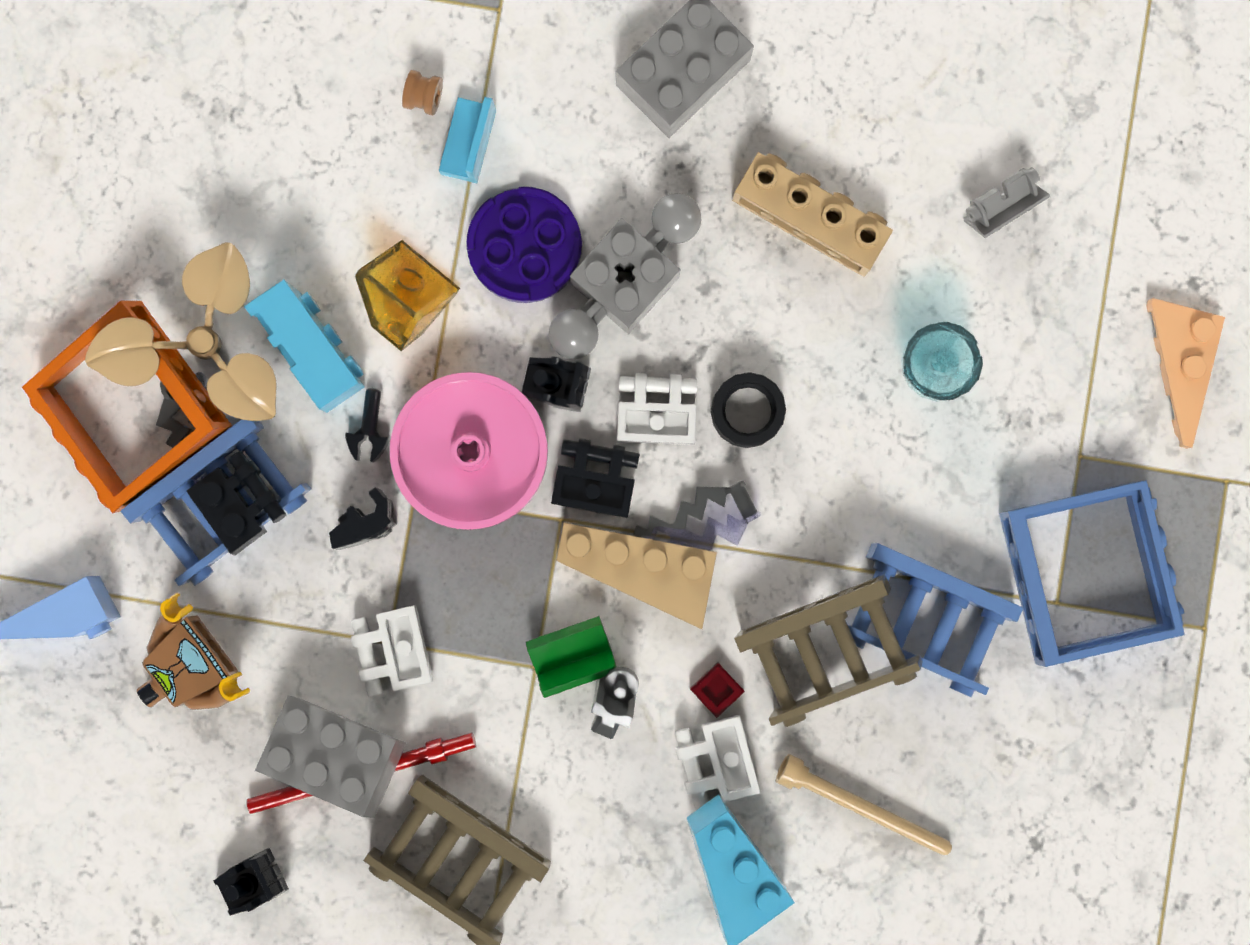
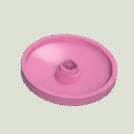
M465 372L451 374L438 378L422 387L408 400L400 411L390 440L392 472L405 499L426 518L438 524L456 529L475 530L498 525L518 514L538 491L548 461L546 432L542 420L532 403L524 394L508 382L482 373Z

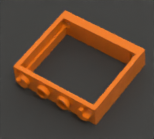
M119 301L22 386L30 398L29 401L32 408L43 416L52 429L53 437L67 449L74 459L76 469L83 476L87 477L97 491L99 501L109 508L112 513L120 512L232 427L223 412L213 404L207 390L178 350L155 349L160 359L156 375L195 427V430L128 486H125L59 395L54 386L85 360L92 340L104 327L113 321L121 318L144 320L153 329V342L170 341L142 301Z

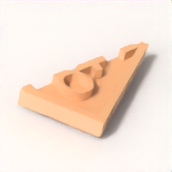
M1152 298L1147 301L1146 307L1147 312L1152 313L1157 336L1153 338L1155 348L1161 357L1160 370L1166 396L1170 395L1175 419L1172 420L1174 433L1179 439V447L1193 448L1225 317Z

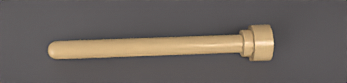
M791 754L784 758L776 776V783L788 789L804 787L941 855H948L951 852L952 845L948 840L810 773L809 768L804 766L803 760Z

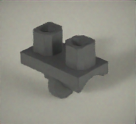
M616 667L610 670L606 677L597 680L591 713L596 714L591 726L593 732L613 739L619 725L629 728L634 715L635 698L639 687V680L634 671L626 667Z

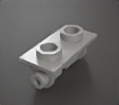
M1031 167L1028 170L1022 168L1018 173L1002 182L1004 193L1000 194V191L994 187L979 198L970 201V207L966 209L968 216L963 219L980 235L987 238L1048 199L1050 194L1035 184L1040 181V177L1034 168Z

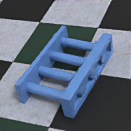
M241 419L121 510V513L129 523L141 522L142 520L146 524L151 523L184 565L187 571L175 579L178 586L190 581L196 586L214 572L210 566L229 552L186 491L195 485L194 481L205 472L207 474L211 473L218 467L223 469L230 478L233 474L226 466L228 461L225 457L234 450L245 451L251 461L255 462L262 475L281 498L279 504L288 515L308 501L304 497L311 490L308 483L300 484L293 489L257 441L260 438L256 434L264 429L260 421ZM244 488L239 490L249 506L254 503ZM174 496L177 500L182 499L218 545L216 549L201 560H199L164 515L166 509L162 505ZM267 513L259 518L263 526L271 520Z
M872 543L866 558L875 561L873 569L876 571L873 578L885 574L889 581L890 576L895 577L897 572L911 577L909 585L912 587L893 628L905 659L916 656L902 648L926 592L931 593L932 588L947 593L944 599L947 601V605L925 656L921 658L923 662L922 667L952 680L949 688L972 697L974 691L986 695L989 688L974 680L998 624L1003 625L1005 620L1018 622L1023 607L879 543ZM971 604L983 609L980 615L983 617V621L961 672L957 674L938 664L962 608L967 609L968 605ZM860 606L852 626L848 625L856 646L863 649L867 642L884 650L880 639L866 633L871 618L868 611H863Z

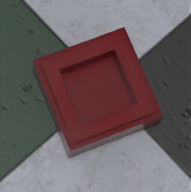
M719 662L690 687V690L716 718L745 692Z

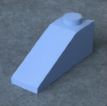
M86 576L1 621L0 639L63 638L87 635L89 639H93L111 630L112 628L109 623L121 616L101 577Z

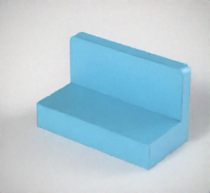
M458 97L439 167L441 175L478 183L496 114L493 98L484 97L483 103Z

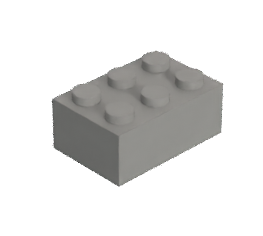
M689 0L616 70V86L670 138L750 62L754 45L710 0Z
M288 695L255 771L361 817L375 818L406 743L303 699Z

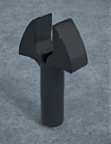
M369 388L365 392L361 428L355 434L345 433L350 453L357 461H360V446L366 441L367 437L373 446L370 462L372 463L381 457L390 442V438L381 437L377 432L381 391L375 388Z

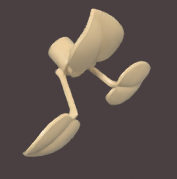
M225 242L196 255L189 261L183 271L182 286L188 299L197 305H207L204 326L192 329L188 333L186 341L153 342L154 333L148 322L138 318H121L104 327L95 336L88 348L85 358L87 366L110 381L123 386H138L150 381L158 371L160 359L155 349H188L200 359H213L222 370L213 374L207 382L208 395L218 409L230 416L248 421L269 420L276 415L277 383L269 363L258 355L241 353L234 356L226 365L218 354L221 350V339L212 330L214 308L225 314L236 313L244 306L250 291L247 265L241 253L232 243Z

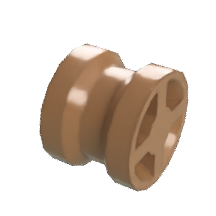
M410 70L403 90V108L412 110L417 107L423 109L428 115H435L442 95V77L432 76L431 78L422 77L419 71Z

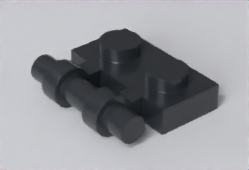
M564 439L561 455L576 458L574 468L558 465L551 504L628 518L635 480L620 477L622 466L637 469L640 454L625 451V447L614 445L613 448L591 445V440L579 439V442ZM593 460L609 463L608 474L586 471L587 461Z
M242 451L234 453L229 458L230 463L236 470L230 478L223 469L218 467L186 491L232 555H237L267 532L259 520L263 515L267 513L273 523L279 522L287 515L279 504L281 499L274 489H268L259 476L261 471L254 461L249 462ZM246 485L256 498L250 506L239 492Z

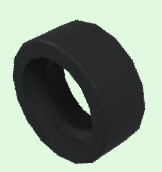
M751 372L734 375L723 382L713 397L711 407L713 426L720 437L734 446L743 448L761 446L772 439L784 424L786 414L784 395L776 383L764 375ZM739 389H757L770 402V419L765 427L758 432L749 434L739 432L730 425L726 418V402L731 394Z

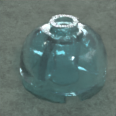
M950 322L930 324L916 331L905 344L901 358L902 375L909 388L920 397L936 402L954 400L969 392L979 380L983 367L982 356L980 357V350L976 345L978 342L974 335L964 327Z

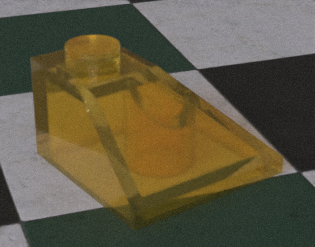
M403 240L359 269L355 275L371 327L400 351H403L424 334L460 290V287Z

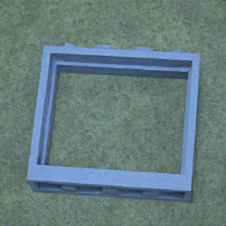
M1147 480L999 513L1021 607H1023L1022 611L1035 664L1048 667L1185 635L1181 616L1185 612L1180 602L1176 601L1173 586L1176 585V575L1173 567L1166 560L1164 548L1167 546L1166 535L1163 528L1157 524L1154 512L1157 509V499H1152ZM1126 497L1157 624L1057 647L1026 519Z

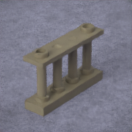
M885 574L741 630L735 636L734 640L740 653L752 649L753 654L758 653L780 707L774 709L769 717L771 726L783 722L785 727L795 725L806 719L805 713L891 681L895 685H901L917 677L916 672L921 670L922 659L920 655L905 659L882 605L885 603L884 597L889 595L891 590ZM861 606L863 611H868L891 665L869 674L845 620L848 617L846 611ZM823 620L826 626H831L854 679L835 687H831L808 634L811 632L810 625ZM788 635L789 640L794 639L817 693L798 701L794 700L772 648L775 646L774 639Z
M421 775L408 792L409 795L415 798L413 800L415 806L384 853L373 847L363 861L370 865L368 869L374 876L385 882L391 879L468 931V938L476 945H500L503 933L495 928L526 880L531 881L534 878L541 883L550 868L551 861L424 775ZM436 812L447 820L445 823L447 829L418 873L414 874L399 864L397 860L426 816ZM466 834H469L480 842L478 845L480 850L448 897L429 883L460 836L465 837ZM501 856L513 864L511 867L513 872L481 919L462 905L492 859H498Z

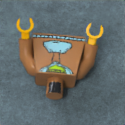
M179 593L163 601L160 606L162 614L154 627L147 645L148 656L142 662L143 667L152 677L137 689V694L142 702L148 707H153L166 697L174 707L185 704L191 710L219 708L230 701L249 694V688L241 690L238 687L237 678L242 676V673L237 670L200 618L196 615L185 617L182 620V617L193 610L192 605L188 604L184 608H180L177 603V598L180 596Z

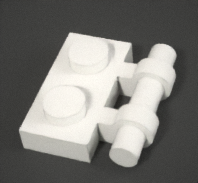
M635 373V377L620 376L619 391L635 392L634 402H619L617 442L695 445L697 405L681 404V394H697V379L682 378V374H670V378L647 377V373ZM646 392L669 393V404L646 403Z
M416 605L376 614L379 630L369 631L366 617L351 620L354 635L351 636L353 648L357 647L362 667V670H358L361 682H365L368 697L383 693L380 678L390 676L393 691L433 681ZM382 641L387 664L377 666L372 643Z
M740 715L701 724L705 740L699 742L693 741L690 728L675 731L679 745L675 748L678 760L683 761L687 781L684 784L687 794L692 795L695 809H699L709 801L707 791L718 788L724 803L760 793ZM709 753L714 774L703 776L698 756Z

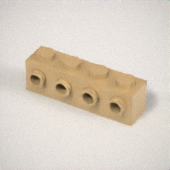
M758 152L735 190L732 201L865 277L893 232V229L886 226L888 222L876 213L868 211L865 214L853 207L854 202L847 196L838 192H834L832 195L820 188V182L806 173L798 175L786 168V162L778 156L770 153L765 156Z

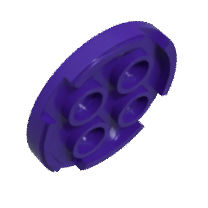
M518 187L517 189L502 192L493 198L490 197L475 213L467 233L466 246L468 258L478 280L496 296L517 303L542 301L561 291L570 282V275L579 266L582 255L581 232L570 208L554 194L535 187Z

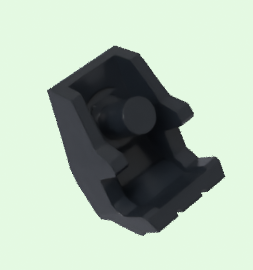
M555 356L551 358L530 357L521 393L527 398L556 408L581 412L585 399L583 395L586 394L591 368L578 361L573 363Z
M375 487L369 491V495L376 503L374 513L365 515L359 508L348 507L347 512L338 518L340 524L329 532L331 548L342 550L388 536L392 532V528L397 525L393 518L392 500L388 499L381 489Z
M270 848L245 859L213 880L221 891L228 906L230 916L244 911H252L289 889L284 877L277 879L281 871L277 864L271 866L275 858Z

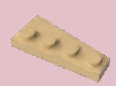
M563 523L556 561L700 629L703 628L717 552Z

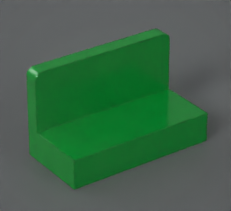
M600 616L526 641L527 651L536 671L540 691L544 698L606 677L610 670L617 667Z

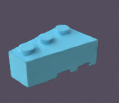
M719 794L686 817L717 915L718 924L727 945H738L795 903L781 879Z

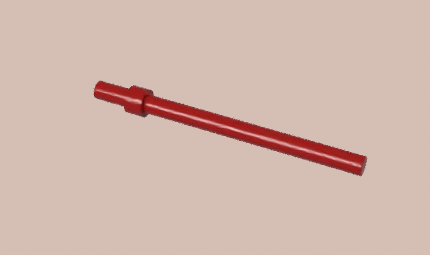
M468 733L445 741L442 738L427 741L424 747L402 753L394 772L429 761L432 765L447 761L450 755L476 748L475 737L473 733ZM289 786L248 798L247 808L249 813L253 814L313 795Z

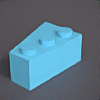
M283 279L244 306L251 317L255 316L258 318L269 334L267 339L274 348L277 347L290 365L289 369L319 410L328 413L365 387L359 377L364 375L362 369L351 355L347 358L344 357L337 347L342 343V340L329 323L325 326L322 325L316 316L321 310L308 292L302 295Z

